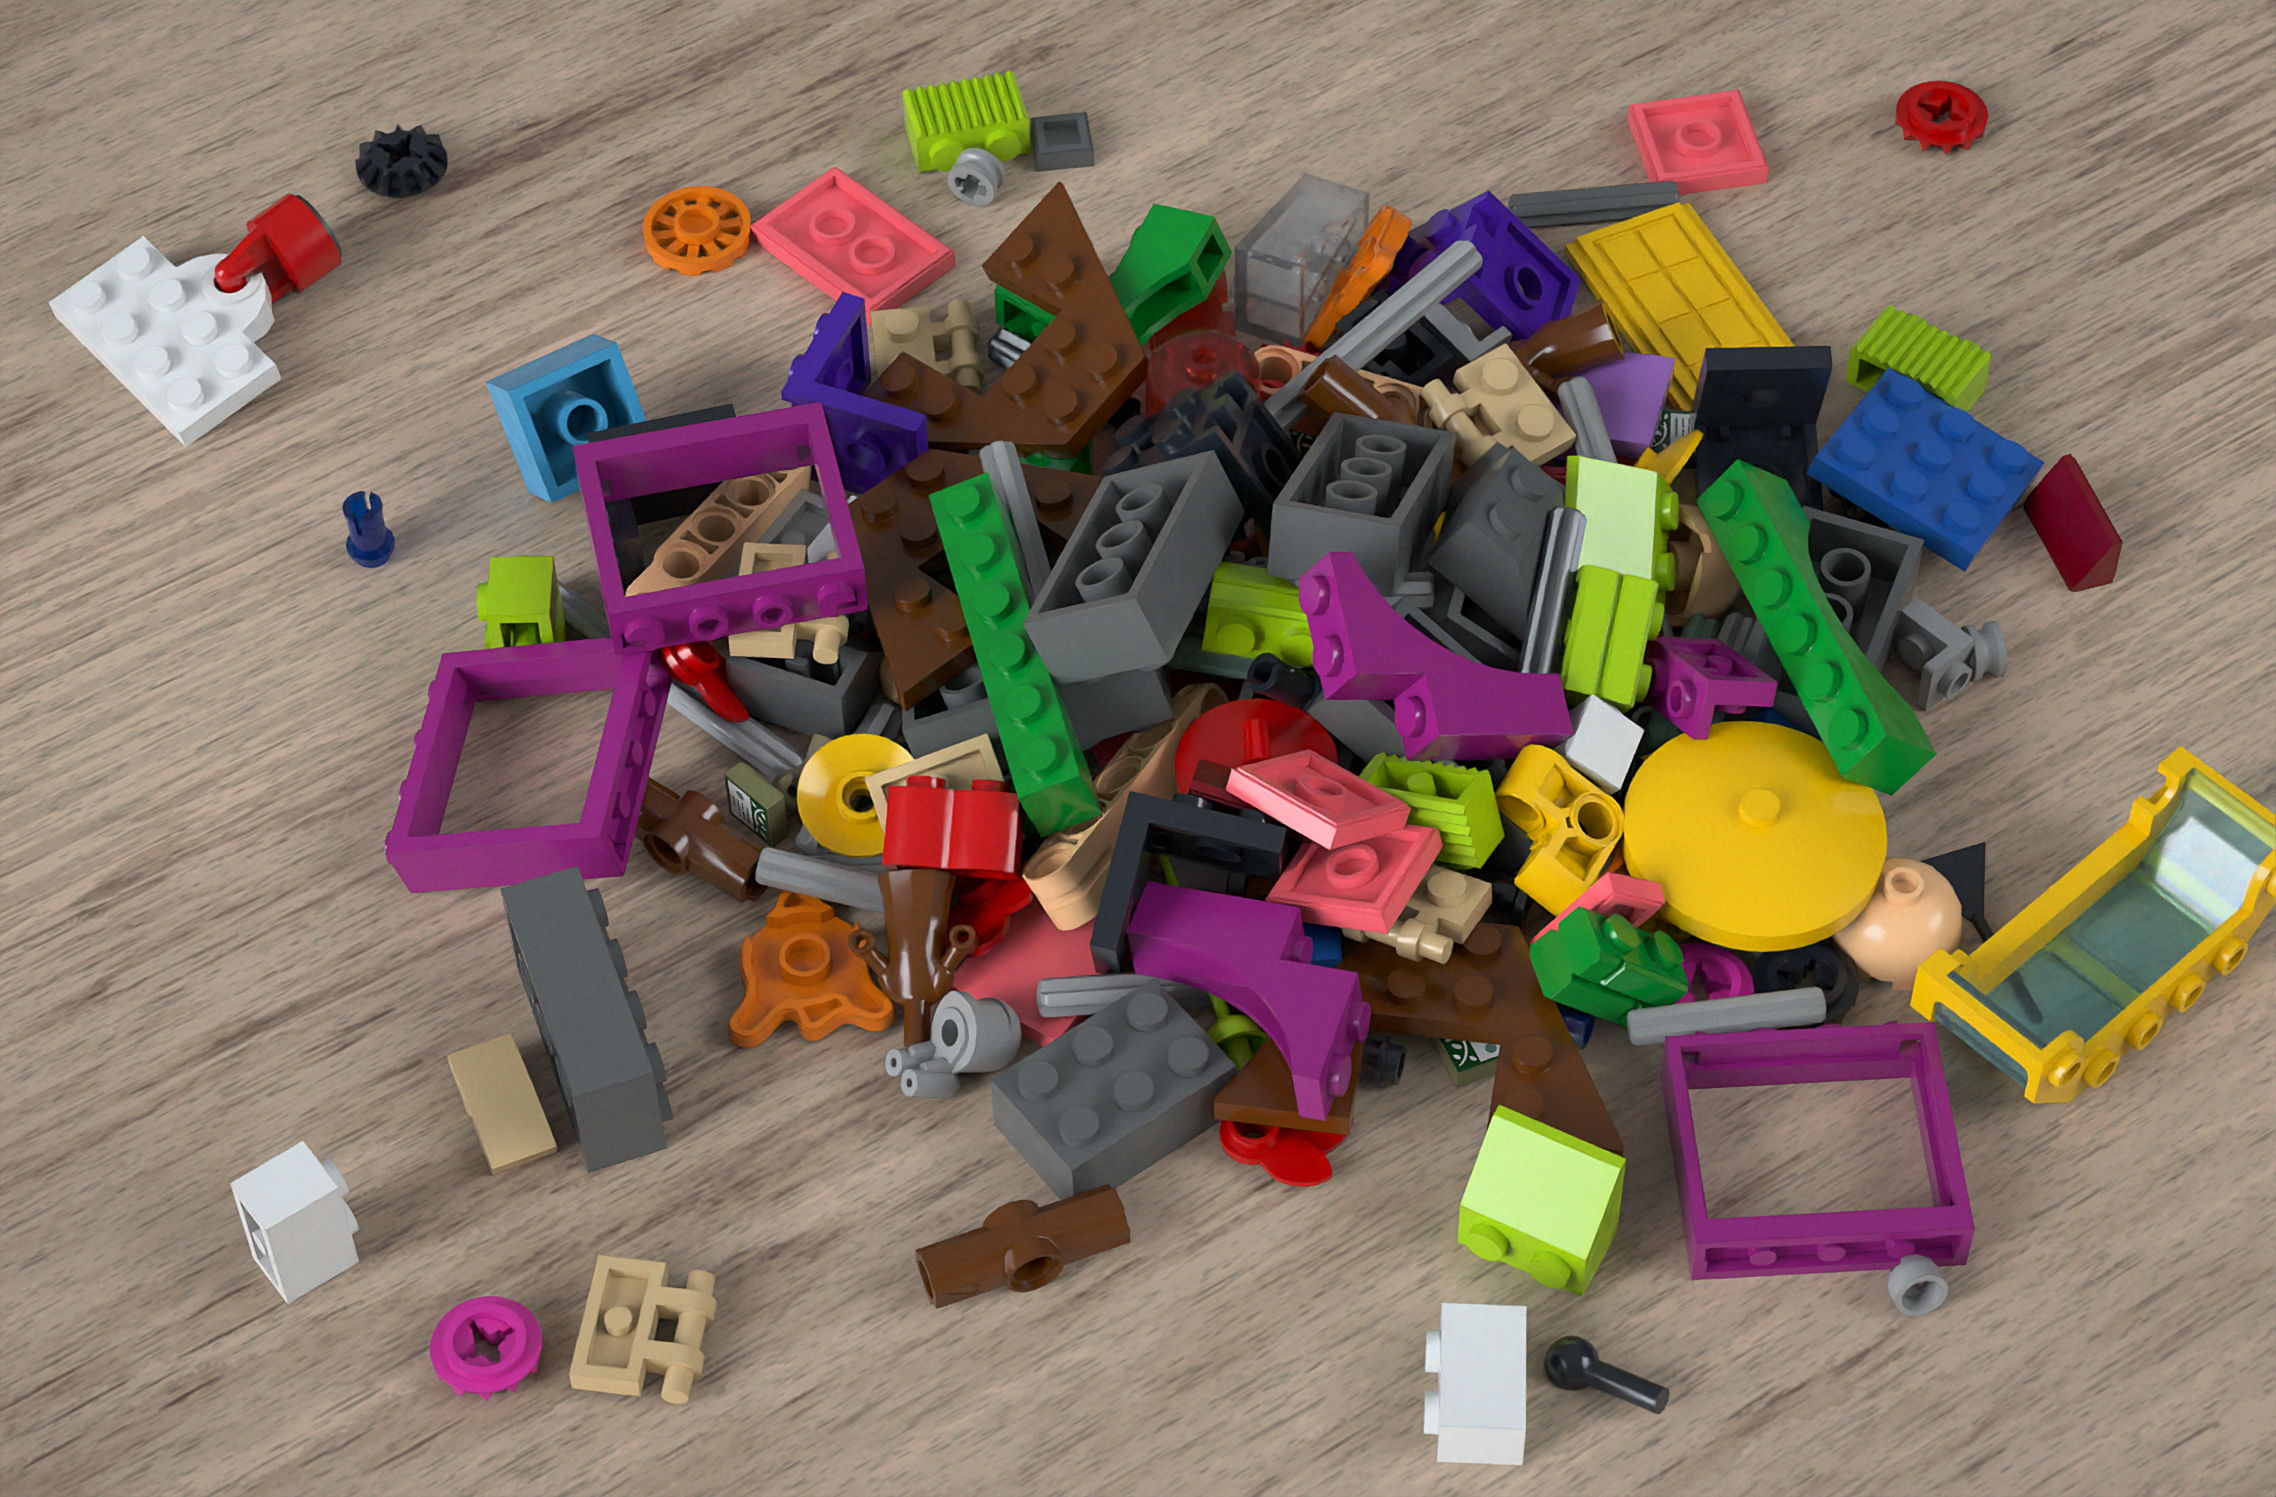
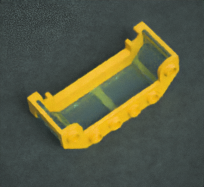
M2182 746L2178 747L2159 763L2158 772L2166 777L2164 786L2148 799L2142 795L2135 799L2126 824L1968 956L1959 948L1950 955L1940 947L1917 968L1910 1006L1930 1022H1940L2024 1088V1096L2034 1104L2069 1103L2087 1086H2091L2093 1089L2102 1086L2113 1074L2120 1058L2132 1047L2137 1051L2144 1049L2158 1034L2163 1020L2175 1009L2180 1013L2187 1011L2199 999L2207 981L2218 972L2224 976L2228 975L2239 965L2247 953L2248 941L2276 903V815Z

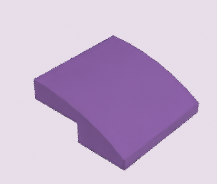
M1624 353L1625 360L1604 364L1570 375L1569 377L1572 379L1575 377H1585L1588 383L1592 385L1615 455L1638 459L1647 447L1652 449L1672 381L1675 358L1651 354ZM1547 396V398L1550 400V402L1553 404V406L1556 408L1559 414L1566 421L1563 409L1559 405V403L1551 397ZM1574 444L1571 449L1553 459L1567 462V456H1578Z

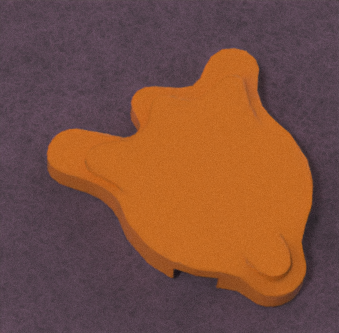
M1384 204L1378 210L1358 241L1357 245L1360 248L1351 260L1348 268L1342 266L1320 312L1303 338L1304 343L1310 341L1316 352L1320 350L1331 333L1334 335L1338 333L1335 324L1368 299L1374 289L1387 277L1394 266L1396 254L1403 246L1412 226L1410 218L1389 204Z
M786 890L782 891L775 908L765 916L766 925L752 939L747 935L741 947L740 972L745 996L740 1006L729 1019L728 1032L730 1040L739 1047L753 1048L760 1045L782 1022L790 1020L798 1023L802 1037L809 1041L820 1040L844 1024H853L872 1032L883 1031L889 1028L895 1022V1005L889 996L876 987L871 979L872 968L863 959L858 958L848 946L849 935L854 930H861L859 924L855 922L854 927H852L849 923L835 917L834 908L824 903L820 898ZM862 940L859 943V947H864L868 941Z

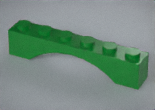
M1153 204L1142 225L1134 231L1130 245L1115 272L1109 275L1116 295L1130 320L1141 347L1156 332L1177 316L1205 301L1227 264L1232 251L1214 216ZM1094 437L1074 459L1047 458L1041 454H1033L1026 458H1019V461L1022 464L1095 475L1093 469Z
M1737 459L1696 500V503L1841 776L1892 796L1935 757L1937 753L1912 707L1893 689L1866 658L1829 604L1815 575L1809 556L1808 532L1810 522L1787 480Z
M988 472L930 494L929 498L1020 803L1041 838L1103 815L1086 759L1059 688L1056 686L1023 626V622L1032 607V602L1027 585L1025 560L1010 512Z

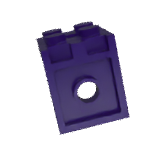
M1488 190L1451 210L1443 209L1438 211L1428 222L1409 231L1403 246L1396 254L1392 270L1370 295L1372 296L1379 289H1382L1389 296H1392L1456 241L1468 240L1475 245L1477 251L1482 256V266L1440 301V303L1445 305L1460 297L1495 331L1504 326L1512 334L1511 343L1516 340H1526L1547 321H1555L1570 315L1581 279ZM1518 282H1519L1520 285L1522 286L1523 291H1524V294H1523V292L1521 291Z
M842 292L830 313H823L818 319L813 340L804 355L798 354L794 358L789 369L788 381L781 391L782 400L790 402L792 407L817 402L822 403L843 488L846 491L862 495L928 450L927 422L925 414L862 396L872 381L865 300L862 297ZM863 445L868 446V447L871 448L873 451L867 449V448H866L865 446H863ZM812 465L810 480L819 482L815 465Z

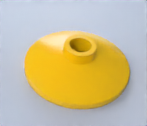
M1698 429L1671 443L1659 454L1647 447L1632 467L1658 472L1670 486L1698 446L1704 434Z
M873 734L846 735L822 746L806 763L797 786L798 810L809 834L824 848L845 857L862 859L883 855L885 835L875 807L873 806L867 812H857L850 806V803L859 795L871 797L865 777L914 760L913 756L896 742Z

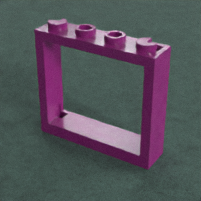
M821 402L573 446L579 489L615 656L642 651L649 652L658 648L702 640L710 641L723 636L762 629H775L784 625L827 617H838V615L868 610L865 569ZM815 465L838 558L627 597L624 596L604 502Z
M611 637L442 653L435 680L429 685L428 705L422 726L414 737V754L408 775L400 786V803L394 824L385 839L386 859L389 864H392L410 893L515 885L578 866L583 880L624 876L673 680L661 663L660 655L662 652L660 648L649 652L642 651L615 656ZM614 689L580 823L439 834L475 702Z
M1896 1020L1882 1025L1844 1027L1838 1024H1825L1811 1029L1776 1030L1763 1027L1749 1032L1708 1034L1696 1031V1035L1665 1036L1660 1076L1691 1280L1889 1270L1892 1266L1901 1264V1258L1907 1254L1929 1257L1938 1267L1966 1265L1975 1227L1935 1022L1898 1024ZM1910 1078L1934 1207L1708 1219L1688 1090Z

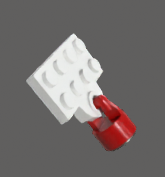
M287 193L247 222L249 234L230 254L216 253L199 256L175 267L143 236L49 302L55 317L185 447H188L282 379L276 364L254 344L255 341L266 335L275 321L272 314V303L291 290L301 294L341 265L342 250L335 235L318 211L300 195Z

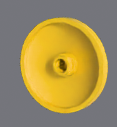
M1754 721L1721 722L1711 724L1707 740L1692 739L1686 733L1676 736L1655 750L1641 765L1629 786L1623 808L1624 831L1620 842L1623 858L1630 876L1661 884L1665 904L1658 912L1667 920L1695 937L1732 949L1758 952L1784 951L1817 943L1839 932L1865 909L1879 883L1887 853L1888 838L1885 816L1873 788L1843 778L1824 742L1803 732L1777 724Z

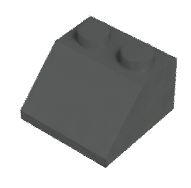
M1513 447L1469 488L1426 561L1523 643L1549 512L1554 507H1564L1562 488L1550 479L1539 466L1530 462Z

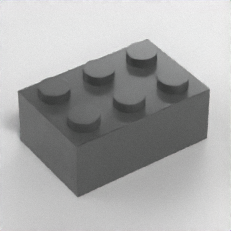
M1152 978L992 1078L994 1125L1060 1200L1109 1184L1112 1189H1116L1222 1121L1215 1119L1214 1100L1218 1093L1236 1075V1065L1155 978Z

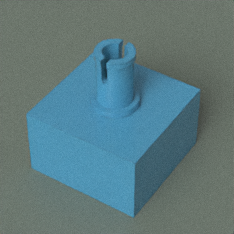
M591 334L485 382L528 492L550 503L580 490L573 446L588 443L587 433L647 421L617 342L595 334Z

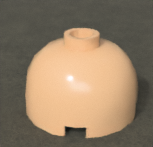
M1679 503L1678 527L1675 530H1669L1668 553H1673L1675 558L1676 581L1674 589L1666 591L1665 609L1671 627L1683 629L1689 617L1698 613H1702L1706 618L1716 620L1723 616L1735 604L1741 586L1700 508L1691 504Z
M1886 857L1879 883L1867 906L1850 924L1830 936L1829 943L1849 957L1857 970L1859 980L1870 984V979L1873 977L1881 981L1892 982V990H1910L1914 987L1917 968L1923 961L1940 947L1950 955L1959 948L1962 939L1961 903L1952 885L1934 867L1914 858Z

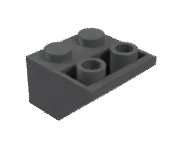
M849 632L846 643L839 647L838 660L832 664L817 662L813 658L814 643L811 640L797 639L794 659L729 655L725 662L728 686L743 703L749 716L810 736L818 734L835 740L854 734L881 687L879 668L884 658L881 643Z

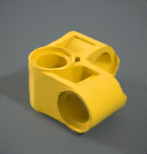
M1530 744L1524 746L1496 790L1495 797L1499 810L1526 831V836L1533 841L1529 848L1531 852L1514 879V884L1557 917L1597 882L1598 873L1616 843L1622 837L1624 814L1620 805L1612 796L1602 792L1574 770L1560 754L1542 745ZM1578 821L1586 828L1588 836L1581 830Z

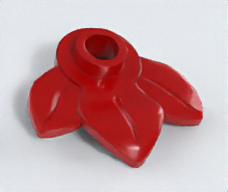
M702 640L661 648V663L672 679L678 683H686L695 687L708 705L728 721L740 723L749 718L743 703L728 686L726 659L717 652L713 645V640Z
M1020 876L1019 880L961 877L954 887V894L959 900L949 911L946 948L952 945L949 939L950 931L953 927L959 925H970L980 939L977 950L972 954H968V957H980L995 948L1003 940L1010 928L1011 914L1029 905L1035 895L1023 876ZM969 935L962 936L960 942H966L969 939Z
M1226 1120L1221 1121L1219 1128L1221 1147L1230 1158L1242 1164L1261 1165L1277 1182L1303 1187L1320 1185L1331 1180L1333 1176L1332 1167L1325 1155L1340 1146L1347 1137V1135ZM1257 1133L1263 1137L1251 1139L1244 1137V1135Z

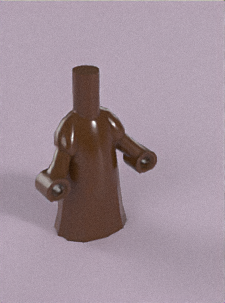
M1602 299L1555 321H1547L1526 340L1512 341L1508 345L1544 394L1557 401L1560 406L1561 403L1557 394L1558 387L1563 382L1571 381L1570 375L1604 364L1625 360L1624 349L1618 331Z
M907 869L889 871L878 875L879 878L877 880L882 896L888 957L878 950V941L869 930H854L848 937V946L858 958L863 959L879 975L878 982L882 990L893 1002L904 1007V1047L907 1048L930 1041V1007L941 1001L951 990L955 979L953 973L965 956L975 952L980 943L979 936L970 925L955 926L950 931L949 939L952 945L946 953L951 895L956 875L948 871ZM969 935V939L966 942H960L962 936ZM862 940H868L864 947H859V943Z

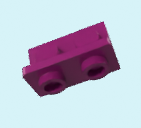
M1657 637L1655 641L1650 642L1648 657L1643 663L1651 665L1652 674L1644 701L1692 739L1707 740L1714 709L1726 713L1740 714L1746 712L1747 706L1773 707L1778 682L1720 639Z

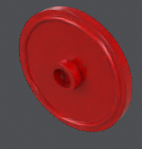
M1241 699L1212 708L1188 727L1177 747L1175 779L1179 793L1188 794L1196 767L1201 759L1235 769L1308 749L1338 765V754L1327 730L1310 714L1304 713L1303 710L1288 707L1276 700Z

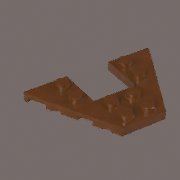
M1058 182L981 265L990 281L1056 316L990 390L982 397L902 351L862 395L925 414L928 449L968 454L969 450H981L992 442L1002 440L1003 442H1012L1015 445L1018 458L1041 454L1047 458L1074 459L1153 372L1130 320L1116 295L1109 276L1073 205V201L1063 183Z
M928 449L848 504L865 569L868 611L877 637L880 639L887 666L892 673L902 709L905 711L910 710L977 662L959 596L932 578L947 568L949 562L929 495L984 474L979 456ZM1020 463L1042 540L1062 553L1094 496L1101 476Z
M1478 922L1463 944L1453 941L1451 955L1445 964L1424 957L1416 962L1399 956L1396 952V947L1369 939L1365 943L1358 942L1334 968L1358 973L1362 1001L1369 1002L1371 1006L1368 1030L1500 1045L1487 1130L1493 1114L1498 1106L1501 1105L1623 1157L1624 1144L1555 1001L1544 997L1529 956L1530 949L1519 926ZM1367 1036L1362 1043L1354 1042L1350 1053L1351 1075L1348 1088L1343 1096L1335 1095L1326 1121L1299 1116L1292 1073L1286 1059L1271 1038L1215 1097V1119L1350 1135Z

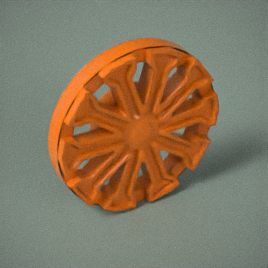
M710 186L685 187L664 195L649 208L642 226L645 248L653 256V261L668 271L676 269L679 270V274L689 276L702 275V271L712 270V273L732 266L733 260L745 255L752 236L751 217L746 205L734 194ZM695 201V204L686 206V202ZM715 203H721L716 209L712 208ZM665 212H668L669 214H675V216H674V217L668 216V215H665L664 213H665ZM701 251H703L706 256L700 257Z

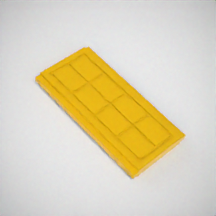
M1677 202L1578 236L1575 242L1565 245V255L1597 300L1602 299L1605 302L1614 324L1634 352L1675 358L1673 377L1667 394V398L1675 410L1691 411L1706 348L1795 346L1689 203L1681 205Z

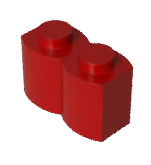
M908 776L906 786H889L882 865L888 871L937 869L951 872L959 877L1019 880L1025 809L1020 803L1017 794L1010 793V783L997 780H973L971 790L945 789L946 780L942 778Z

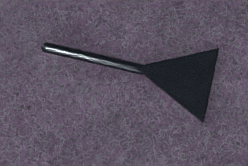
M1985 842L1922 860L1921 862L1934 867L1952 885L1961 903L1962 916L1973 923L1982 941L1986 942L1992 937L1994 933L1984 917ZM2014 971L2005 981L2029 1024L2033 1027H2039L2042 1024V1018Z

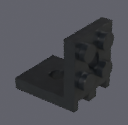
M1831 346L1705 349L1690 413L1691 432L1698 429L1704 434L1693 452L1696 500L1739 459L1787 480L1802 508L1807 506L1824 511L1821 483L1806 473L1819 452L1816 423L1833 368Z
M1235 369L1197 391L1194 387H1187L1181 390L1165 404L1162 410L1148 418L1143 414H1139L1122 424L1114 434L1115 442L1109 458L1102 465L1103 473L1097 488L1104 476L1214 450L1240 502L1270 540L1273 503L1304 457L1238 369Z
M731 403L587 433L588 443L732 418L736 417ZM723 481L604 502L624 596L626 595L627 588L645 570L641 538L637 525L692 514Z
M1129 791L1089 944L1095 971L1101 974L1123 973L1130 947L1127 930L1145 889L1154 853L1277 882L1286 869L1288 861L1287 828L1276 826L1277 819L1257 810L1239 809L1237 816L1211 810V802L1194 795L1176 793L1173 794L1171 801Z

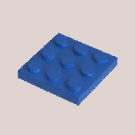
M1888 368L1818 452L1806 474L1901 533L1923 539V546L1965 572L2034 482L2045 462L2027 452L2020 444L2007 440L1979 423L1966 411L1953 407L1925 390L1917 381L1902 376L1893 369Z

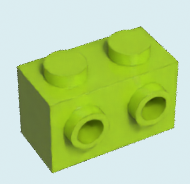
M520 555L516 557H490L488 583H478L477 586L479 621H487L485 626V649L567 641V631L554 556Z

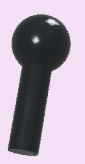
M1565 1336L1559 1338L1550 1345L1545 1354V1373L1548 1379L1561 1389L1578 1391L1590 1386L1657 1415L1661 1414L1667 1406L1670 1396L1668 1388L1601 1361L1595 1347L1582 1337Z

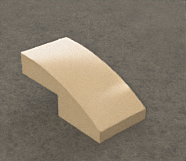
M511 1033L447 1055L469 1119L473 1121L492 1175L557 1152V1145Z

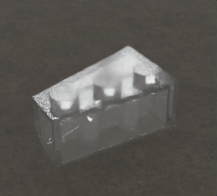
M1307 173L1303 174L1235 246V276L1232 280L1228 296L1229 303L1234 304V330L1280 345L1285 337L1291 346L1300 347L1304 344L1303 338L1320 312L1342 266L1348 268L1351 260L1360 248L1357 243L1367 229L1369 222L1368 192Z

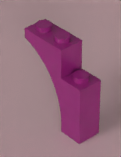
M1328 552L1298 579L1300 584L1299 602L1302 611L1307 616L1314 647L1313 665L1317 674L1320 675L1325 700H1393L1395 705V726L1398 733L1402 736L1407 761L1516 760L1524 746L1530 744L1542 745L1553 750L1574 734L1559 674L1521 673L1497 669L1471 661L1437 644L1410 625L1389 605L1368 579L1353 552Z
M1147 881L1127 930L1135 974L1166 979L1198 988L1227 1001L1248 1015L1269 1035L1286 1059L1292 1073L1299 1116L1326 1121L1335 1095L1343 1096L1348 1088L1351 1075L1350 1053L1354 1042L1362 1043L1365 1040L1370 1025L1371 1006L1369 1002L1362 1001L1358 973L1310 964L1313 942L1310 936H1305L1300 907Z

